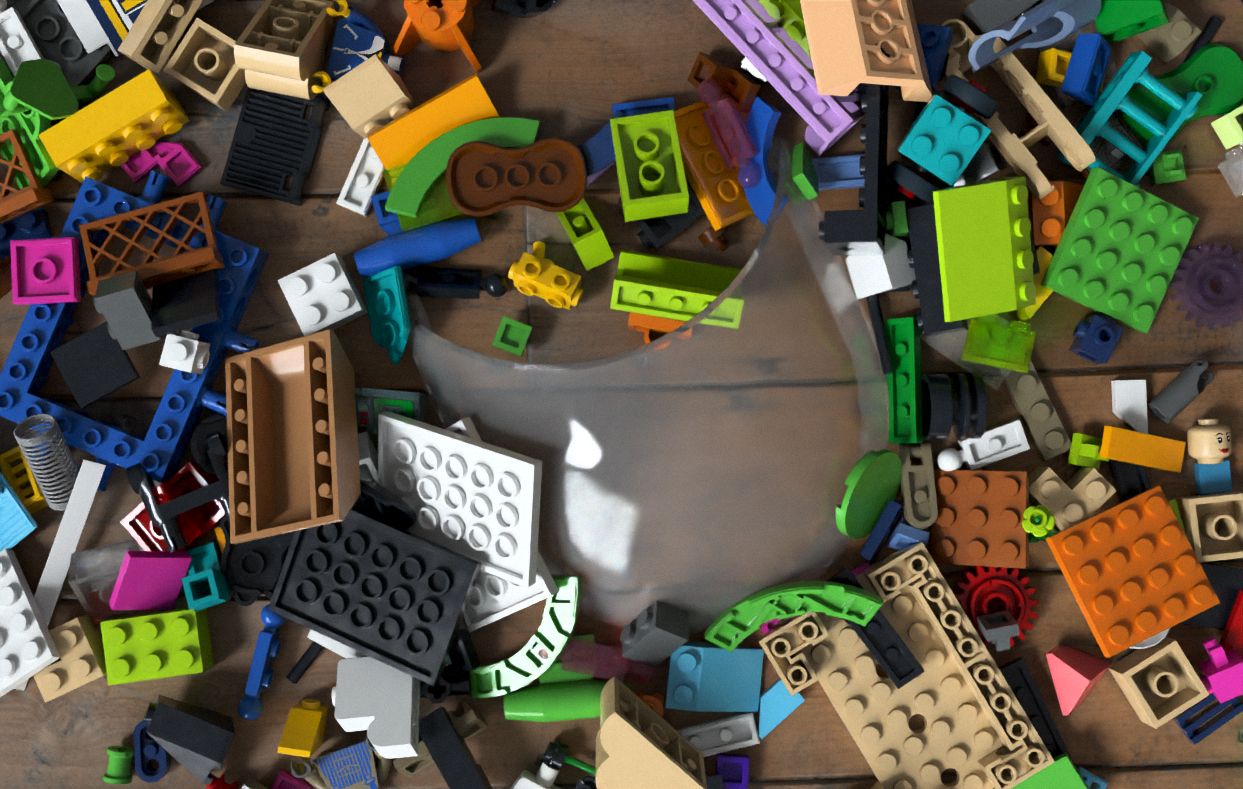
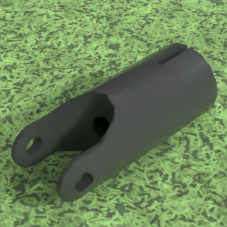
M1204 358L1195 360L1148 404L1152 414L1166 424H1169L1214 379L1211 371H1205L1209 366L1208 361Z

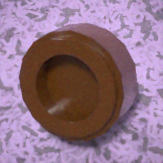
M711 225L698 236V239L704 247L712 242L717 249L725 251L728 249L729 244L723 233L729 227L727 226L715 231Z

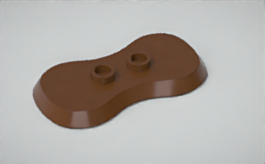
M546 138L532 145L514 149L503 148L482 141H473L461 145L450 155L446 169V183L453 205L459 211L472 216L490 215L515 205L532 206L548 212H563L573 208L583 199L587 186V168L581 150L573 142L563 138Z

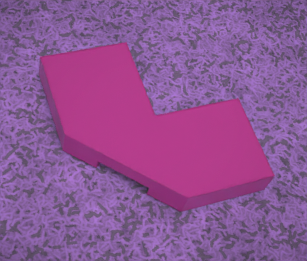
M156 142L154 146L147 150H139L130 156L126 163L120 165L135 184L139 183L150 174L151 170L156 169L160 165L179 188L203 169L184 144L175 142Z

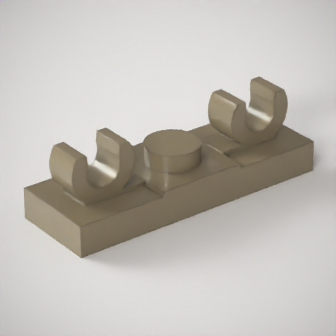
M462 701L461 704L464 708L462 716L457 717L456 713L452 710L447 711L458 734L463 736L466 742L487 728L488 724L485 718L477 713L470 704ZM423 740L418 741V756L402 757L393 761L396 770L409 778L434 763Z

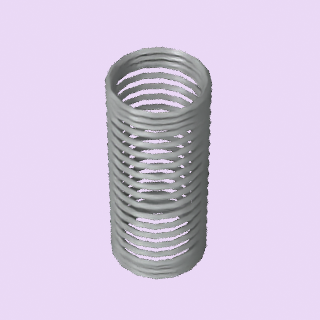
M50 414L30 416L17 425L13 434L49 507L53 510L63 511L66 509L68 502L61 504L53 502L58 503L69 500L70 496L60 500H52V498L64 497L71 494L72 490L62 495H53L62 493L74 486L77 479L76 476H78L80 470L55 417ZM42 424H52V426H42L32 429L31 431L27 432L22 438H20L21 435L31 427ZM50 428L47 431L35 433L32 436L25 439V437L31 434L32 432H35L40 429ZM46 442H49V443L46 444V445H43V446H41V447H39V448H35V447H37V446H39V445H41V444H44V443H46ZM51 446L49 449H46L42 452H38L41 449ZM53 451V452H51V453H49V454H47V455H44V456H42V457H39L40 455H42V454H44V453H46V452ZM55 455L54 457H52V458H50V459H47V460H45V461H41V460H43V459H45V458H47V457H49V456ZM54 459H58L55 462L49 463L48 465H44L45 463H48ZM57 463H60L59 465H57V466H55V467H52V468H50V469H48V470H45V469L48 468V467H51V466H53V465H55V464H57ZM59 467H63L60 470L52 472L51 474H47L48 472L58 469Z

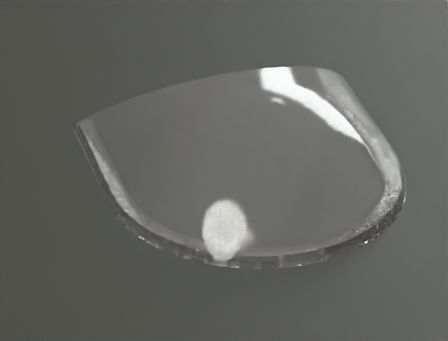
M785 131L773 135L771 152L767 153L768 169L773 173L777 191L773 209L764 233L748 262L731 284L703 311L679 328L648 344L618 355L586 362L563 364L519 363L489 357L462 348L436 335L419 296H417V292L407 296L412 329L406 347L442 429H446L456 422L470 417L482 442L542 461L538 551L551 575H582V596L579 612L594 619L624 628L625 625L630 624L637 618L642 610L647 609L654 602L660 601L689 612V633L705 632L725 610L753 593L785 583L817 581L833 566L853 541L852 538L839 531L835 516L836 506L842 505L848 485L844 483L849 473L868 452L872 450L878 452L885 448L889 450L890 406L887 374L884 375L882 372L873 327L860 299L857 300L851 278L841 256L834 255L825 246L824 240L819 238V222L824 221V218L815 198L811 200L806 199L792 179L793 148Z

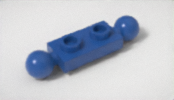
M267 604L261 612V620L265 626L259 632L244 692L247 696H244L238 704V713L245 720H255L262 714L264 705L260 695L265 691V688L269 689L274 675V671L270 670L272 659L277 658L281 648V640L278 639L280 630H277V627L285 622L286 617L268 610L270 604Z

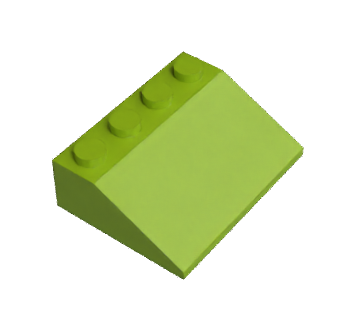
M1026 177L991 178L933 191L945 322L1015 311L1036 304V286L1033 275L1034 256L1031 251V222L1028 214Z

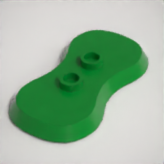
M1210 43L1197 51L1187 62H1183L1176 69L1162 75H1154L1155 78L1181 97L1185 92H1199L1203 95L1197 102L1199 105L1197 111L1191 118L1183 121L1168 143L1174 140L1191 122L1204 116L1229 113L1243 104V60L1234 49L1222 43ZM1134 83L1127 93L1129 100L1161 123L1164 122L1173 110L1171 105L1141 83ZM1119 109L1118 115L1142 146L1145 147L1154 134Z

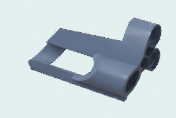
M1046 0L1022 15L1019 20L1006 22L983 34L973 43L968 53V60L973 67V73L975 74L1020 48H1038L1050 45L1087 26L1098 17L1101 10V0ZM1029 29L1032 30L1033 34L995 54L993 47L997 37H1002L1009 41Z

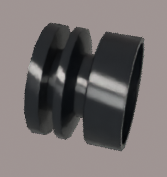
M956 373L952 380V385H950L946 374H922L923 439H947L950 435L951 427L958 439H965L967 435L972 439L981 438L986 425L987 399L985 385L980 373H968L966 377L964 373Z

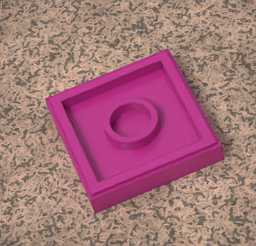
M78 238L10 240L12 298L14 305L81 302Z
M127 551L109 601L111 609H174L183 584L181 578L185 577L192 559L189 552Z

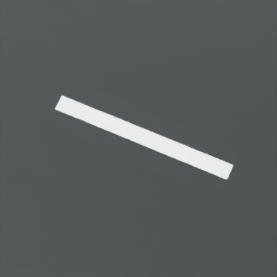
M83 459L34 595V599L47 627L106 465ZM28 679L14 689L24 691Z

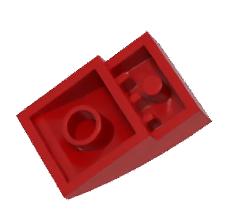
M192 460L169 481L159 485L157 490L162 502L165 503L217 482L219 479L217 476L204 472ZM213 500L179 514L180 517L177 520L189 545L176 551H187L220 523L221 519L226 516L220 501L216 502V500ZM143 501L121 521L144 551L169 550L159 526L155 527L152 524Z

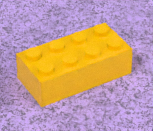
M148 69L38 136L55 166L83 183L85 176L96 181L106 170L126 163L130 156L139 150L143 151L151 148L163 136L178 132L190 120L173 91Z

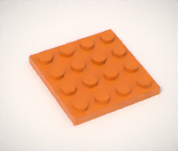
M1160 485L1045 538L1104 657H1112L1220 603Z

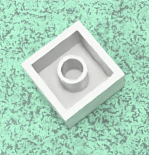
M336 253L277 280L304 336L329 329L334 330L368 313L342 257Z

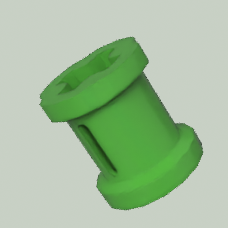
M121 745L107 747V754L110 756L108 770L103 775V781L111 784L131 783L133 776L130 774L134 748Z

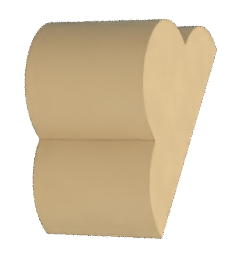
M266 0L234 44L235 63L239 69L245 70L247 86L252 89L313 100L317 93H314L311 87L314 85L320 86L321 80L313 78L312 75L324 69L325 48L328 44L333 24V16L327 13L326 8L334 9V2L328 0Z
M615 676L612 677L605 684L600 696V729L596 736L597 789H707L703 753Z

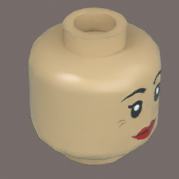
M1218 418L1198 419V425L1188 428V453L1191 457L1197 459V463H1223L1224 458L1231 455V429L1225 424H1219Z

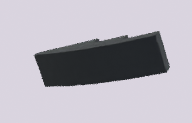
M440 707L419 720V734L450 789H493L481 765L476 763L463 736L458 734L445 707Z

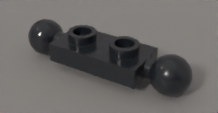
M420 267L419 275H414L410 270H403L406 293L416 288L417 296L480 299L481 291H486L492 297H501L506 294L509 288L508 279L503 274L496 272L483 278L482 270Z

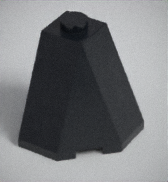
M159 695L156 703H149L143 721L148 722L147 734L205 785L211 784L214 778V774H211L212 769L219 770L222 766L235 734L232 717Z

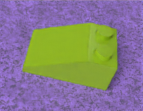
M673 110L610 119L625 222L688 213L689 194Z

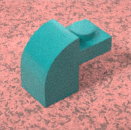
M212 542L188 550L192 557L188 567L189 576L181 579L189 609L200 611L229 601L232 596V589L225 575H222L221 555L218 544Z

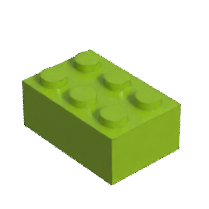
M189 607L113 617L100 622L108 685L202 673L214 667L207 608L194 611L189 609Z

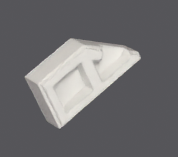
M1146 380L1111 381L1112 412L1134 431L1148 434Z

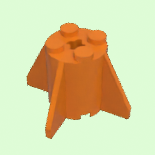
M404 0V8L408 16L391 51L392 54L402 57L422 42L432 50L453 52L461 49L479 74L483 69L468 45V41L472 38L475 27V14L472 7L482 0Z

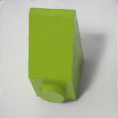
M584 198L573 208L563 212H556L586 271L614 258L603 230Z

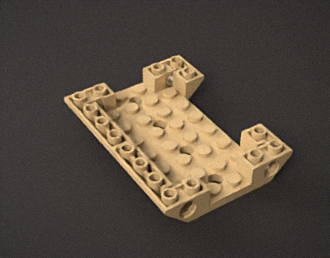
M923 542L891 553L855 576L865 590L882 597L883 605L879 609L924 668L923 673L900 689L895 686L889 676L880 677L877 675L876 666L878 661L851 625L845 622L844 618L829 616L824 612H805V615L781 619L758 640L791 696L819 681L878 779L871 789H1011L1055 762ZM915 714H920L924 717V725L919 730H911L908 725L909 719ZM948 768L955 769L957 773L955 781L950 784L942 783L941 774Z

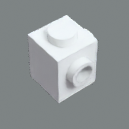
M183 330L179 331L178 336L167 334L159 365L189 373L203 374V370L209 361L210 344L198 341L199 334Z

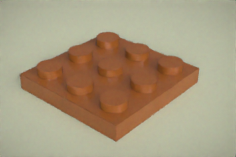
M933 469L938 507L937 519L931 525V557L935 564L1029 568V533L1022 526V520H1024L1023 513L1029 507V471H944Z

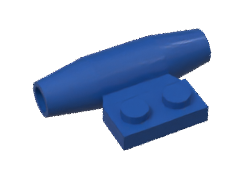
M434 186L423 201L417 218L386 211L385 205L390 191L371 196L378 224L388 236L355 252L354 258L361 277L372 276L395 266H402V270H408L446 259L481 242L482 239L475 217L438 221L441 209Z

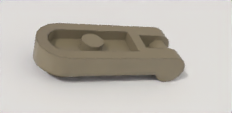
M930 442L919 443L917 446H908V443H898L896 452L902 463L901 490L904 517L911 527L921 530L926 529L936 521L938 516ZM910 458H919L921 465L911 466Z

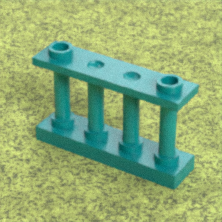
M1143 51L1130 53L1098 97L1094 106L1090 108L1076 127V131L1088 145L1095 136H1102L1135 160L1124 176L1096 156L1095 162L1089 165V168H1101L1137 187L1140 186L1139 180L1183 121L1191 118L1197 111L1199 106L1197 102L1203 96L1199 92H1185L1181 97L1148 72L1149 68L1147 65L1152 60V57ZM1134 83H1141L1173 107V110L1163 123L1128 99L1129 95L1127 93ZM1114 110H1122L1154 134L1143 150L1109 126L1108 118ZM1061 151L1055 156L1064 165H1072Z

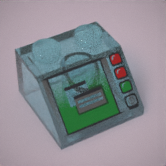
M355 387L357 426L366 427L367 433L378 434V414L385 411L426 423L427 394Z

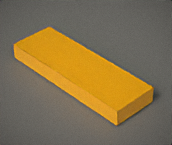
M1105 426L1100 457L1181 473L1186 442Z

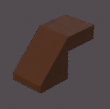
M699 52L688 77V81L703 94L721 97L738 112L747 114L761 87L759 83L744 71L702 52Z

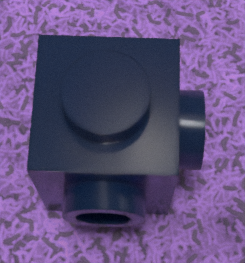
M1102 313L1085 317V319H1081L1077 323L1073 331V335L1076 337L1069 351L1095 364L1107 363L1124 329L1115 325L1116 320Z

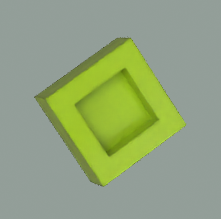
M1073 433L1068 464L1099 470L1101 461H1109V459L1100 457L1102 438Z

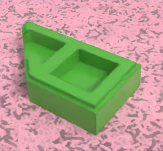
M801 142L793 147L792 179L805 198L811 200L819 196L818 176L807 148Z

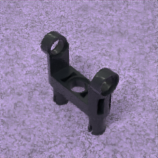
M219 431L206 436L209 447L207 453L219 481L168 502H162L151 474L147 475L141 463L126 468V474L132 489L136 494H140L152 524L155 527L159 526L169 553L189 545L177 520L181 513L216 500V502L220 501L230 524L228 447Z

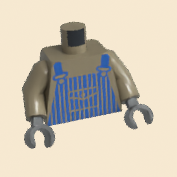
M366 731V736L319 753L313 759L314 764L310 762L308 757H302V764H297L294 760H291V772L297 778H304L316 789H381L384 781L389 777L392 759L379 755L369 741Z

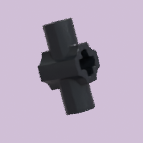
M443 670L439 683L446 687L441 693H438L436 687H432V685L420 680V698H429L432 703H442L447 696L471 694L470 674L448 675Z

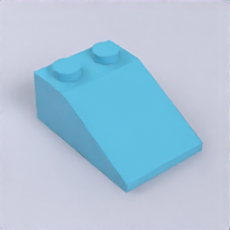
M687 641L669 656L665 708L697 712H758L764 656L763 648L737 646L731 653L714 643Z

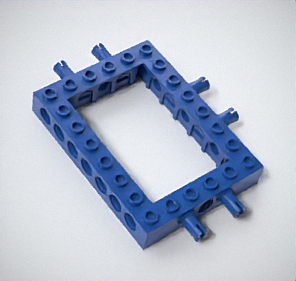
M151 170L142 195H137L136 198L85 176L59 237L78 238L82 297L86 293L84 288L89 278V271L79 225L160 203L171 178ZM208 194L207 202L218 251L223 256L225 268L216 270L219 276V320L192 327L190 331L191 333L199 334L198 341L210 344L209 361L203 370V374L174 369L146 437L140 434H130V432L116 427L114 423L98 421L87 416L88 413L85 411L72 410L71 407L59 403V400L54 398L38 397L43 383L49 380L47 374L54 360L50 352L60 346L68 325L73 324L74 319L71 318L78 302L30 305L0 374V416L18 424L24 419L37 414H50L54 416L68 445L94 455L96 458L95 463L106 465L97 490H106L115 466L127 468L137 463H141L147 475L151 474L153 480L159 483L169 481L178 470L204 406L227 416L226 406L222 405V403L226 404V395L212 390V387L229 348L242 354L253 351V349L246 347V344L258 349L260 347V340L237 332V328L269 253L218 232L217 225L228 204L227 201L218 197L216 198ZM166 212L159 213L150 225L163 231L172 216ZM178 220L169 235L182 241L191 226ZM130 221L124 227L137 232L141 224L136 221ZM149 228L144 234L155 240L159 237L158 233ZM102 229L91 232L93 245L101 248L105 239L109 236L108 231ZM197 230L188 246L193 249L208 246L206 234ZM166 239L164 242V244L172 246L176 249L178 247L176 243L168 239ZM52 424L37 425L31 427L30 429H35L42 426H52ZM50 428L37 430L36 433L41 431H47ZM46 442V443H44V444H41V445H39V446H37V447H35V448H39V447H41V446H43V445L48 444L49 442ZM51 446L41 449L38 452H42L46 449H49ZM53 451L46 452V453L40 455L39 457H42V456H44V455H47V454H49V453H51V452H53ZM49 456V457H47V458H45V459H43V460H41V461H45V460H47V459H50L51 456Z

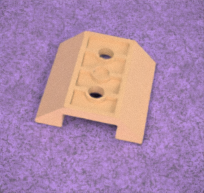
M800 0L818 94L848 96L860 83L900 86L904 101H929L933 93L912 0ZM881 48H883V50H884L887 54H889V55L891 56V58L885 56V55L883 54V52L881 51Z

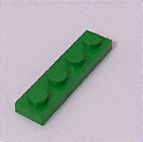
M917 317L886 319V332L895 367L894 373L887 374L889 444L923 443L921 345Z

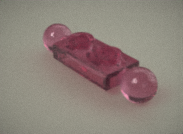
M706 79L698 86L697 94L703 103L709 104L710 108L701 114L728 170L739 166V183L748 189L755 188L761 181L762 173L760 167L751 163L750 159L758 155L757 149L733 99L725 98L721 101L722 87L720 83L714 79Z
M571 638L564 651L558 657V659L562 660L560 670L609 680L615 676L621 682L624 681L625 673H629L631 678L637 682H645L651 678L654 671L653 666L649 663L630 661L628 658L622 657L621 648ZM543 648L538 651L541 659L548 658L549 654Z

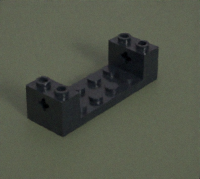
M860 83L848 96L835 97L840 102L861 101L862 112H866V124H861L860 128L861 143L865 144V156H860L859 163L860 175H864L865 179L864 188H859V206L863 207L864 210L825 211L824 221L819 222V238L824 240L825 246L834 255L885 254L887 190L885 171L887 169L889 85Z

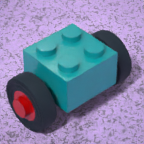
M951 75L944 83L942 90L953 98L954 103L958 106H953L937 94L932 95L896 148L898 152L917 164L915 167L918 169L912 166L905 167L893 160L886 169L885 175L898 183L899 186L896 190L910 199H913L916 195L928 204L934 202L933 191H938L939 188L931 184L928 176L923 174V172L927 173L929 171L947 184L954 186L992 131L967 115V112L976 113L983 118L990 119L999 107V104L985 93L987 89L972 79L967 82L958 76Z

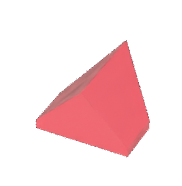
M1058 645L1046 654L1063 716L1071 714L1083 703L1106 673L1108 667L1113 664L1112 662L1066 645Z

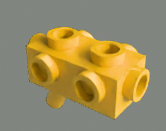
M534 242L533 255L524 252L519 262H513L508 273V278L514 280V287L527 296H538L556 308L563 307L571 310L572 306L577 307L584 293V289H581L582 276L556 266L553 261L545 258L544 242Z

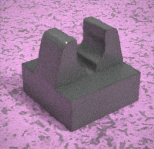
M1008 610L977 616L979 630L988 642L991 641L992 644H996L997 652L1010 649V637L1020 635L1018 623Z

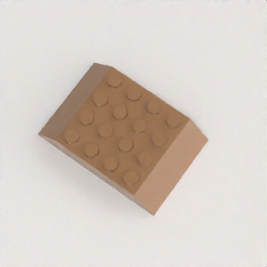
M329 329L225 358L230 544L248 542L344 521L360 496L361 487L354 369L334 331Z

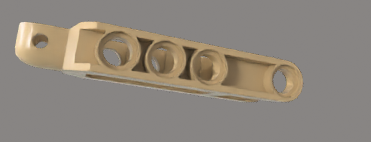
M950 19L941 25L951 27L954 32L947 54L946 76L948 79L951 75H955L969 82L964 76V72L972 67L968 60V53L973 43L982 35L975 36L963 21ZM997 37L994 42L993 49L995 54L1007 48L1000 37ZM1011 53L991 64V66L1039 125L1021 138H1018L1015 133L1011 134L999 120V113L997 111L990 119L983 118L976 113L968 112V114L992 130L987 136L1016 174L1026 177V186L1038 199H1042L1052 192L1055 187L1050 185L1047 178L1037 167L1038 161L1028 150L1030 146L1048 135L1078 171H1082L1095 162V156L1085 140L1015 55Z

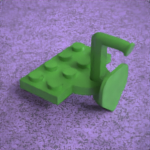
M0 57V135L11 129L18 131L43 188L57 173L59 168L55 166L38 135L51 128V120L70 117L78 111L79 103L95 100L115 77V70L110 65H99L96 68V76L88 85L70 87L61 69L52 61L46 59L24 61L20 64L14 78L12 72L7 68L2 57ZM10 140L3 143L0 151L2 157L9 161L12 160L15 151ZM17 169L14 179L19 188L23 189L29 186L30 183L25 172Z

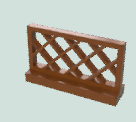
M15 129L0 135V151L3 143L9 140L15 150L11 161L0 157V162L9 166L5 182L0 180V186L3 187L0 194V225L54 201L50 190L43 189L20 135ZM17 169L25 172L30 183L29 186L23 189L12 186Z
M203 191L79 225L90 276L87 286L89 294L92 296L96 295L100 280L136 270L146 290L157 284L212 269L216 271L225 268L223 256L218 251L208 202ZM199 202L200 213L194 222L181 216L188 205ZM166 212L172 217L163 231L150 225L157 214ZM178 220L191 226L182 241L169 235ZM136 221L141 225L132 239L120 234L127 222ZM148 228L159 234L150 250L138 244ZM104 229L110 232L101 248L93 245L91 232ZM197 230L206 234L208 246L193 249L188 244ZM117 237L129 243L119 259L107 253ZM166 239L176 243L178 247L172 256L163 258L157 255ZM137 247L147 253V256L141 265L132 267L126 262ZM105 256L117 262L109 274L99 276L98 266Z

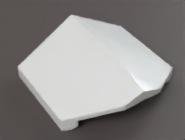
M885 233V254L848 255L845 261L857 300L911 285L912 280H916L914 268H910L908 263V248L905 241Z

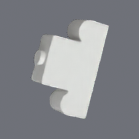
M370 656L341 659L337 667L336 686L332 688L331 696L332 703L335 706L334 717L344 731L367 730L369 741L379 755L384 758L418 756L420 680Z

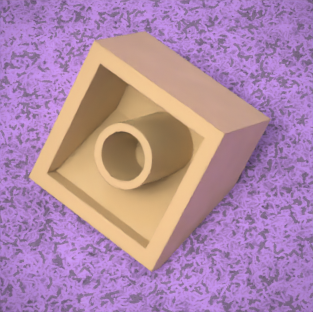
M376 54L323 89L326 96L349 126L364 139L370 133L404 115L416 106L400 75Z

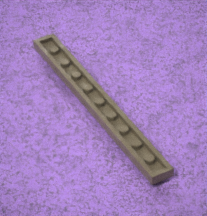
M929 171L924 173L928 176L929 182L939 188V190L947 189L943 180ZM914 196L918 207L929 205L918 196ZM1008 312L972 318L1041 460L1047 461L1070 450L1071 441Z

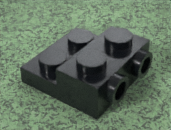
M688 184V213L634 221L640 229L637 236L647 249L653 246L657 252L705 214L697 196ZM620 197V198H619V203H620L621 206H622V200H621V197ZM622 206L621 208L618 209V211H619V213L621 214V216L624 218V212H623V206Z

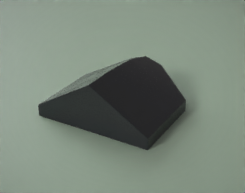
M360 479L361 494L359 499L365 513L404 530L409 529L416 522L415 511L400 497L378 483Z

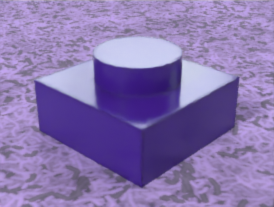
M717 754L716 775H722L724 788L748 789L749 756Z

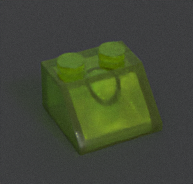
M991 315L981 316L978 319L971 318L961 360L1028 373L1036 335L1035 330H1030V323L1011 320L1010 325L997 323L998 317Z

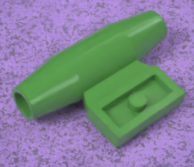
M594 634L571 636L558 659L542 675L537 677L541 684L505 694V718L507 720L555 722L600 717V696L602 689L608 681L592 679L597 667ZM622 682L630 689V682Z

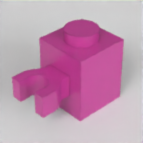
M1215 637L1202 641L1210 659L1198 663L1203 674L1199 678L1208 693H1213L1220 704L1242 695L1243 659L1234 648L1224 652L1221 644H1218Z

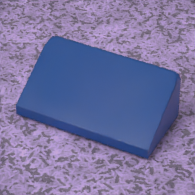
M1101 34L1078 35L1061 87L1063 93L1089 106H1094L1112 52V47Z

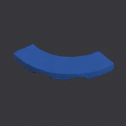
M756 96L747 118L742 139L741 174L744 191L753 212L763 225L772 227L786 202V198L781 194L775 183L772 171L768 169L767 153L771 152L772 139L781 112L765 98Z

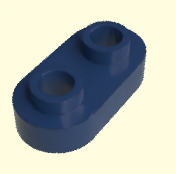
M141 721L135 727L133 734L135 771L141 780L153 783L162 779L169 772L171 765L170 753L146 733L148 722ZM152 759L158 761V769H155L151 766Z

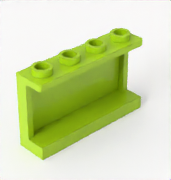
M621 250L618 270L614 278L610 309L738 330L744 295H741L744 271L737 268Z

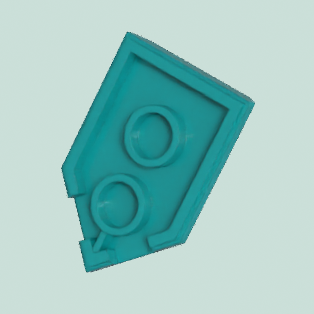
M395 266L378 272L375 275L363 277L362 280L372 338L379 346H384L389 352L388 357L395 365H399L412 329V322L402 266Z

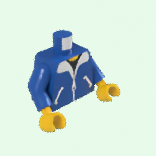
M334 0L340 6L339 11L336 12L330 7L326 8V11L333 17L342 15L343 20L338 19L327 72L319 71L312 75L313 78H319L323 86L314 85L311 87V90L314 93L323 92L325 87L375 54L398 75H401L404 67V57L389 54L390 44L384 35V31L370 17L351 6L348 7L346 0Z

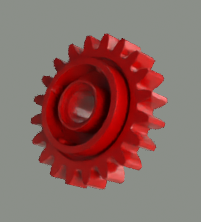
M974 566L975 575L963 571L966 582L955 581L954 583L960 588V592H953L985 647L988 648L991 641L988 642L979 630L977 616L991 614L987 606L988 602L994 597H998L1000 601L999 609L996 612L1008 610L1019 626L1020 635L1016 637L1024 640L1025 636L1021 629L1033 630V626L1027 620L1028 618H1038V614L1030 611V607L1038 605L1039 601L1029 598L1036 589L1030 586L1024 587L1029 578L1024 575L1017 578L1019 574L1018 568H1010L1007 572L1005 567H997L996 569V567L985 566L986 569L984 571L981 566ZM1010 637L1011 647L1014 646L1013 637Z

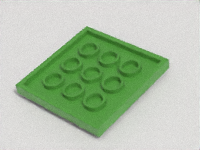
M1092 167L1044 275L1041 286L1094 311L1108 315L1139 332L1148 333L1199 218L1101 168Z

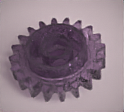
M1219 242L1209 244V246L1205 243L1196 246V251L1191 249L1185 252L1187 259L1181 258L1178 264L1181 269L1174 270L1173 277L1177 278V282L1170 283L1168 286L1177 290V293L1172 295L1170 300H1180L1181 302L1175 309L1176 312L1187 310L1185 321L1197 318L1196 327H1203L1208 324L1209 329H1216L1219 327V324L1224 328L1231 326L1232 321L1239 322L1243 320L1241 312L1243 313V261L1240 260L1243 250L1231 254L1232 244L1224 245L1220 249ZM1211 278L1218 284L1216 293L1210 288Z

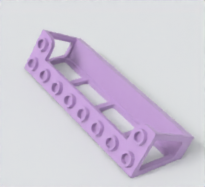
M693 0L809 124L805 130V142L818 157L822 156L865 116L854 102H840L834 95L818 94L813 64L809 55L796 41L790 38L788 32L776 19L767 13V10L758 0Z

